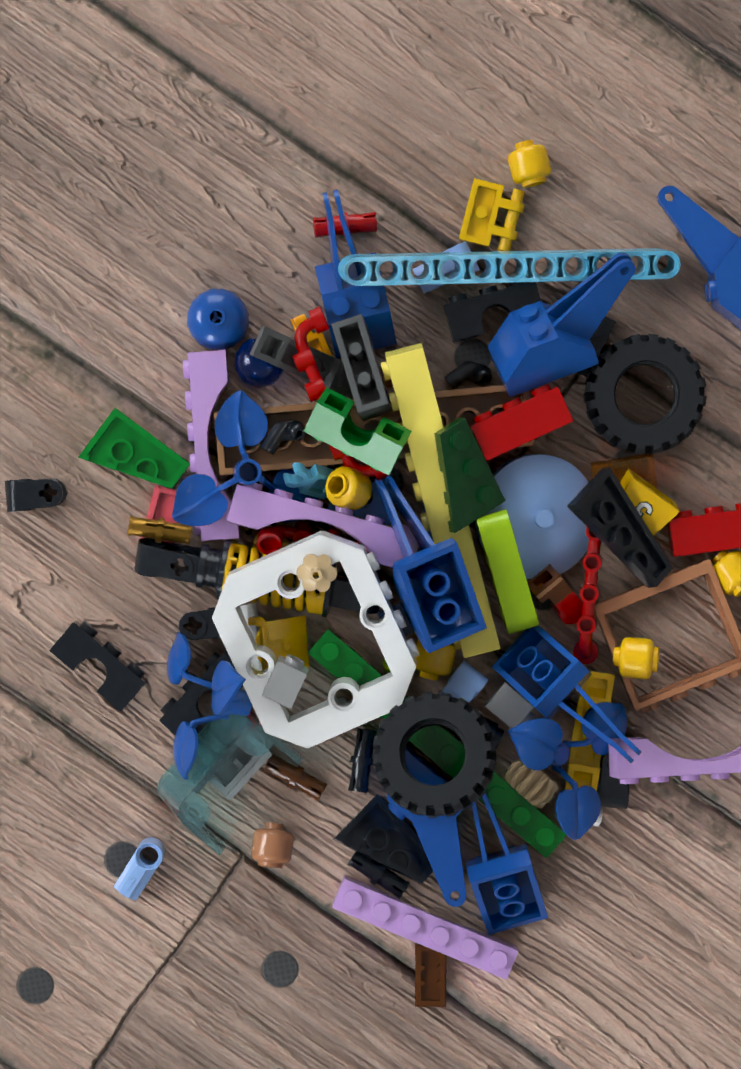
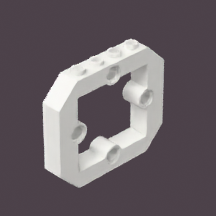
M321 530L229 572L212 620L236 671L246 679L243 686L265 733L308 749L388 714L395 705L400 706L416 669L417 660L415 657L420 654L413 638L407 640L402 628L407 627L401 611L399 609L393 610L389 601L393 598V594L387 581L381 582L376 571L380 569L375 554L373 551L367 553L365 546ZM314 554L318 557L325 554L331 558V565L339 561L341 562L361 606L360 621L364 627L372 630L391 672L360 686L352 678H338L330 686L328 700L290 716L286 706L262 696L277 662L276 655L267 646H257L239 606L274 590L284 598L293 599L299 597L305 590L302 586V580L299 579L300 584L297 587L289 588L283 583V576L288 573L297 575V568L303 564V559L306 555ZM373 605H378L383 608L385 615L381 619L375 620L368 616L367 609ZM255 657H263L268 662L269 667L262 671L256 670L252 666L251 661ZM339 689H348L351 691L353 698L348 702H341L337 699L335 693Z

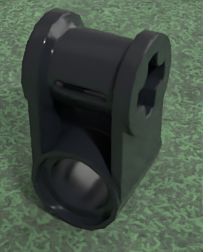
M53 478L5 481L7 512L35 510V508L60 505L67 496L66 486L62 481ZM49 484H51L52 489H57L58 492L56 496L52 497V501L49 496L44 495V490L50 487Z
M216 607L186 613L179 621L180 633L189 640L221 638L212 620ZM190 617H195L196 622L202 623V628L197 629L196 635H191L190 630L184 629V624L189 623Z
M609 753L601 755L597 786L601 807L627 809L629 784H620V779L609 776V764H607Z

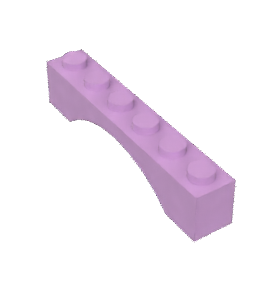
M227 351L189 352L188 360H183L184 379H190L191 390L185 391L186 410H192L193 422L187 423L188 440L194 441L195 454H190L191 473L196 472L197 474L210 476L214 480L216 487L221 484L217 479L211 462L209 428L216 404L229 384ZM224 490L220 493L227 499L228 508L222 518L209 525L194 526L195 535H201V541L240 538V525L226 522L232 500Z
M258 483L243 486L236 485L226 522L255 530L286 520L322 522L343 530L365 546L369 552L373 551L379 565L393 568L394 562L403 559L393 528L383 525L385 519L367 514L365 520L353 517V510L336 506L335 511L322 508L324 502L307 497L304 503L292 500L293 493L275 489L274 494L261 491L263 485ZM401 524L411 550L415 554L418 543L407 525Z
M640 737L628 738L642 751L638 755L620 738H611L612 741L634 759L630 763L615 748L608 744L609 776L620 779V784L639 783V778L650 777V782H669V776H680L681 781L700 780L699 775L711 774V779H729L730 773H741V746L717 757L686 759L676 757L658 748L648 739Z
M345 874L332 903L333 909L505 980L508 979L519 952L517 945L429 913Z

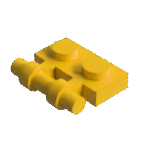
M474 178L458 240L489 247L491 236L500 238L498 250L510 251L512 242H515L518 232L515 230L519 214H523L525 204H522L525 192L513 189L511 199L501 198L504 185ZM498 209L507 211L503 227L494 225Z

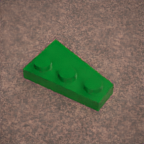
M117 408L113 409L78 456L80 459L173 489L190 466L188 461Z

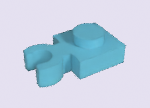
M295 462L292 464L295 474H283L286 486L291 488L298 487L299 492L325 500L327 497L325 491L326 481L330 473L335 469L314 464L309 470L305 468L304 464Z

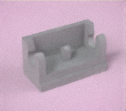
M247 729L206 776L231 801L273 754V751Z

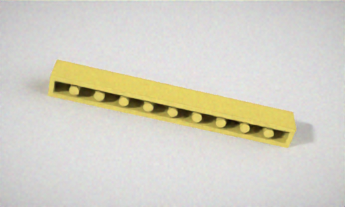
M419 343L385 352L386 361L381 362L385 381L392 380L394 392L389 393L393 412L399 410L402 422L397 424L412 431L407 440L410 452L405 453L409 472H416L418 482L412 484L417 502L423 501L426 512L420 514L423 527L426 531H431L435 545L449 538L457 542L487 626L484 630L454 642L455 649H462L464 658L499 650L501 648L469 525L456 533L449 532L448 504H445L443 493L446 492L443 472L440 471L434 435V433L444 427L423 345Z

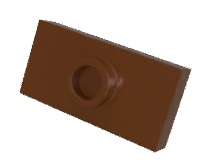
M415 943V1007H446L447 955Z

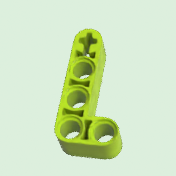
M507 510L481 516L476 520V524L497 594L501 616L508 634L539 626Z

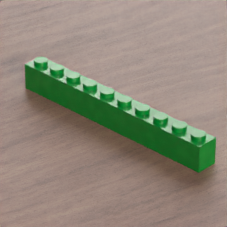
M329 628L308 651L310 656L337 679L349 677L360 686L383 676L382 673ZM405 695L402 704L406 702L405 699L408 698L407 695ZM390 713L385 714L381 717L386 719L390 715ZM432 725L424 727L414 733L409 739L411 743L452 778H455L461 771L465 761L464 744L443 726ZM494 771V777L492 782L488 784L486 792L496 816L547 859L566 837V834L562 828L521 796L504 778ZM478 798V800L485 805L483 798Z

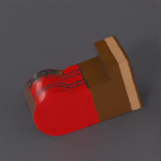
M549 564L527 582L528 586L541 603L545 602L548 598L551 600L552 610L565 624H575L582 616L583 603L552 565Z

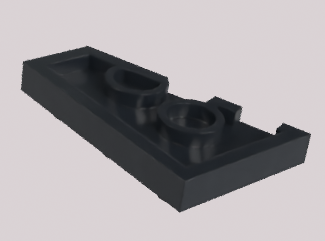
M378 794L375 795L332 840L418 884L423 883L431 875L433 869L419 836L403 820L388 809V804Z

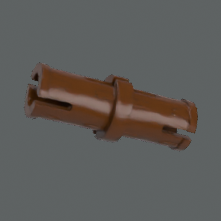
M274 753L263 770L288 783L287 787L290 789L295 787L316 801L320 799L327 786V783H323L304 772V768L300 765L295 767Z

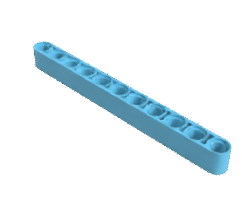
M660 248L351 254L341 259L338 265V273L344 281L355 286L584 281L597 271L596 265L600 258L606 257L608 262L614 255L626 253L630 258L635 256L638 261L635 273L630 280L673 278L679 272L681 263L677 254ZM662 256H666L668 260L667 267L663 271H659L657 267L658 260ZM575 257L577 268L574 272L568 274L566 263L569 259ZM545 258L547 262L546 270L542 274H537L535 265L539 259ZM483 259L486 265L485 271L481 275L476 276L473 271L474 264L478 260ZM509 259H514L516 261V269L512 274L507 275L504 270L505 263ZM421 260L424 270L420 276L413 277L411 266L416 261ZM448 260H453L455 264L454 272L450 276H444L442 272L444 263ZM390 261L393 271L390 276L382 278L379 272L380 266L384 262ZM359 262L362 271L358 277L352 279L348 275V268L352 263Z

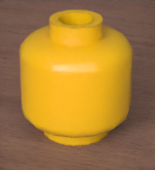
M533 140L516 143V150L509 153L507 157L513 182L522 184L523 188H530L547 182L546 177L550 175L552 168L546 147L540 144L534 145Z
M342 466L332 471L327 478L325 485L326 496L334 506L350 510L361 509L371 497L372 482L369 477H366L356 469Z
M723 550L712 559L714 563L713 568L724 595L739 597L741 596V551L737 550L729 553L727 550Z
M626 637L622 640L620 647H614L613 666H619V672L622 677L648 679L653 672H658L659 647H654V642L651 639Z
M418 639L416 646L420 655L415 658L417 660L416 669L420 670L419 676L430 680H438L439 675L445 676L450 674L456 653L455 646L449 644L428 653Z

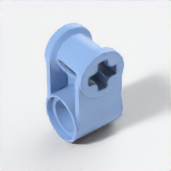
M464 660L449 678L447 685L440 694L442 692L449 693L457 699L462 698L467 702H472L489 679Z

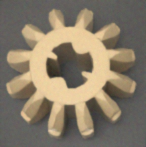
M520 758L513 762L505 774L506 782L536 808H543L546 803L553 799L554 794L558 790L557 783L543 770L538 771L527 768Z

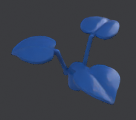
M239 390L223 403L215 420V434L219 442L225 447L239 445L242 460L234 467V477L216 487L214 480L205 474H193L186 477L177 488L172 518L176 522L188 526H205L218 521L228 508L227 499L220 492L237 482L243 485H251L259 481L270 489L267 493L274 494L275 489L293 493L292 500L303 503L306 497L318 501L319 499L300 493L298 487L291 488L286 486L283 474H295L294 470L284 469L278 471L274 477L273 484L261 476L262 470L260 465L255 460L249 459L245 445L254 446L263 440L268 430L267 417L258 404L244 391ZM286 520L282 522H295L298 520Z
M177 632L167 660L169 681L172 684L178 685L183 677L186 680L212 689V710L215 714L192 720L190 724L187 721H182L176 731L173 743L175 765L180 775L185 780H189L188 774L195 762L199 746L196 727L200 724L220 719L228 720L230 714L248 716L252 703L246 691L239 690L246 679L236 672L228 661H220L212 677V683L189 674L187 668L191 661L190 645L185 635Z
M611 702L597 703L596 705L625 736L627 715L623 704ZM593 707L587 710L583 717L586 721L608 738H620ZM537 718L520 723L508 730V734L516 747L521 762L527 768L538 771L552 765V770L558 772L571 785L572 790L565 789L557 797L555 806L556 816L562 830L569 838L573 840L580 839L594 825L600 814V797L596 790L590 786L584 785L578 788L577 782L561 768V765L569 759V747H584L591 744L596 754L606 755L609 753L608 743L583 724L582 732L587 737L586 740L562 741L563 731L554 720Z

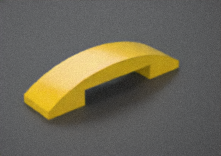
M590 671L592 675L584 682L581 688L595 704L611 702L615 675ZM579 693L576 713L583 718L587 710L592 706ZM574 719L571 741L586 740L587 737L582 732V723ZM591 744L584 747H570L566 773L577 782L578 788L587 785L594 788L597 792L601 755L593 751ZM565 780V789L572 790L571 785Z

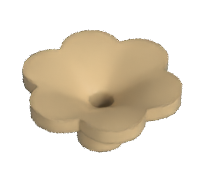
M308 554L304 557L303 564L297 568L296 574L302 580V586L306 591L317 589L320 592H325L330 588L331 581L336 579L337 570L331 565V558L328 555L322 554L317 557L314 554ZM317 572L319 576L315 577L313 574Z

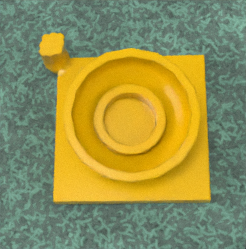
M306 615L265 621L260 616L248 618L249 626L256 625L259 627L255 638L257 646L262 645L272 649L277 660L279 656L285 658L287 655L295 656L305 662L304 666L309 668ZM257 657L262 664V670L267 669L269 665L266 659Z

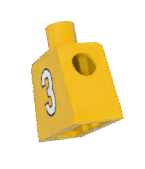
M630 469L626 471L620 484L654 536L680 512L674 500Z

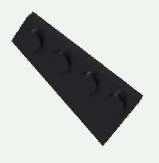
M610 467L602 468L567 505L647 588L657 587L673 569V566Z

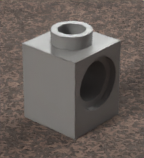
M287 655L286 658L279 656L262 696L291 709L308 673L309 668L304 666L305 662L292 655Z
M505 681L484 704L486 708L510 728L531 720L534 716L530 712L534 706Z

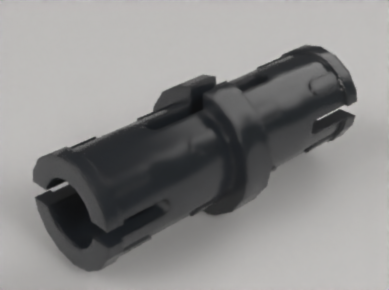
M357 728L354 756L350 758V762H353L348 788L350 791L368 793L371 765H373V742L377 731Z
M358 852L354 853L347 864L371 879V884L375 886L377 883L398 899L401 898L403 892H405L410 884L409 881H406L386 866Z

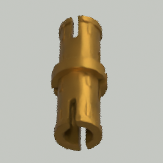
M130 515L127 536L152 538L157 543L165 540L190 545L192 526L166 522L165 518L160 517L158 520Z

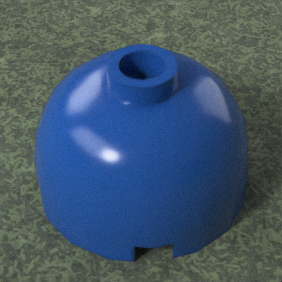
M209 289L200 293L191 302L187 312V327L192 338L200 346L212 351L227 350L245 337L249 327V313L244 302L235 293L226 289ZM216 312H220L222 317L217 316Z

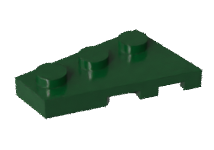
M458 418L434 433L440 471L443 472L446 492H443L445 504H448L449 532L452 533L458 532L506 501L466 418Z

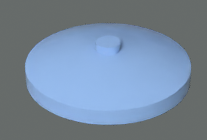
M546 454L521 455L499 466L492 474L506 501L484 515L507 510L526 579H532L549 564L552 565L559 575L569 570L588 550L587 526L567 507L588 484L587 479L569 462ZM475 520V527H476L477 536H478L479 542H480V544H481V546H482V548H483L482 541H481L480 534H479L478 527H477L476 520Z

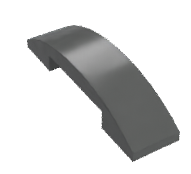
M262 325L250 355L309 380L306 371L299 373L292 355L298 353L294 339ZM310 347L325 386L345 397L354 399L342 360Z

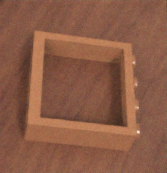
M710 559L701 560L667 574L657 587L647 588L642 584L595 603L594 614L613 659L614 647L619 646L606 614L703 575L736 657L641 696H638L632 678L622 677L619 672V666H616L633 710L641 709L642 713L657 709L660 707L658 702L669 697L671 702L688 696L687 690L699 686L700 690L714 686L718 683L716 680L718 677L728 674L729 678H733L741 674V635Z

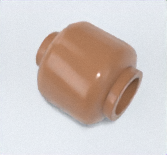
M265 822V828H259L254 831L251 857L253 860L258 861L259 867L282 869L283 864L291 860L293 835L289 831L283 830L284 824Z

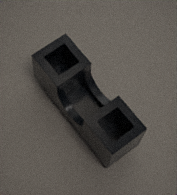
M536 282L509 283L510 287L498 290L497 285L480 289L479 296L467 298V294L464 293L448 298L449 304L444 305V311L453 343L484 335L481 319L482 314L488 308L501 307L510 313L525 305L541 301Z
M74 621L49 651L73 671L85 659L94 658L101 661L106 668L107 677L97 692L119 711H123L148 682L143 678L146 674L145 671L132 661L129 665L119 657L122 652L111 642L107 641L106 644H103L95 636L98 634V631L89 623L83 621L80 624L78 621Z
M225 651L221 656L215 652L203 665L207 670L200 678L212 683L214 671L220 661H228L235 669L228 652ZM188 680L182 687L185 691L184 695L178 701L172 697L162 707L160 711L164 715L159 721L175 735L182 721H187L190 724L192 720L204 717L199 710L198 700L203 692L212 689ZM208 723L198 725L196 727L197 733H199Z

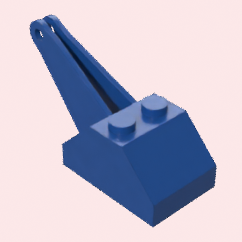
M663 187L657 195L658 204L709 275L707 278L708 282L704 284L706 302H711L714 311L741 330V237H737L676 187ZM665 194H671L673 200L667 201Z
M338 189L333 190L340 222L351 254H358L341 205ZM324 192L322 195L326 209L331 263L315 266V271L335 356L337 359L341 358L331 324L362 314L367 323L374 350L395 346L397 341L384 285H351L344 281L338 273L340 261L334 220L328 194ZM354 262L349 266L348 275L350 278L353 279L360 275L362 271L361 264Z
M618 253L614 255L601 268L553 305L538 301L509 313L488 345L491 360L509 397L599 364L590 338L635 273L636 267L628 254Z
M389 475L385 478L389 491L422 550L413 554L382 480L376 481V488L388 513L403 559L393 563L394 585L403 610L423 648L428 653H431L486 629L487 626L457 542L449 538L435 545L400 492L393 477Z
M540 626L526 629L493 664L492 668L546 718L551 719L562 708L632 763L634 759L619 745L565 705L568 699L578 691L620 739L636 754H641L642 751L622 734L581 688L592 673Z
M406 746L405 763L414 778L429 785H440L448 782ZM387 794V801L390 802L388 809L401 820L407 817L413 822L446 903L452 907L461 906L466 900V889L456 818L463 810L449 817L445 815L438 816V818H428L420 814L418 816L400 807ZM454 891L459 893V897L456 899L450 896Z
M485 792L482 798L503 850L490 854L486 853L475 801L472 803V810L481 855L466 860V869L487 933L491 935L546 919L548 915L526 843L518 846H508L487 792Z

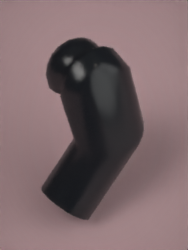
M466 361L444 378L452 389L459 386L465 380L483 386L491 382L492 373L490 368L484 364Z
M297 420L277 422L272 427L261 447L274 455L283 441H299L303 439L306 435L303 432L305 427Z

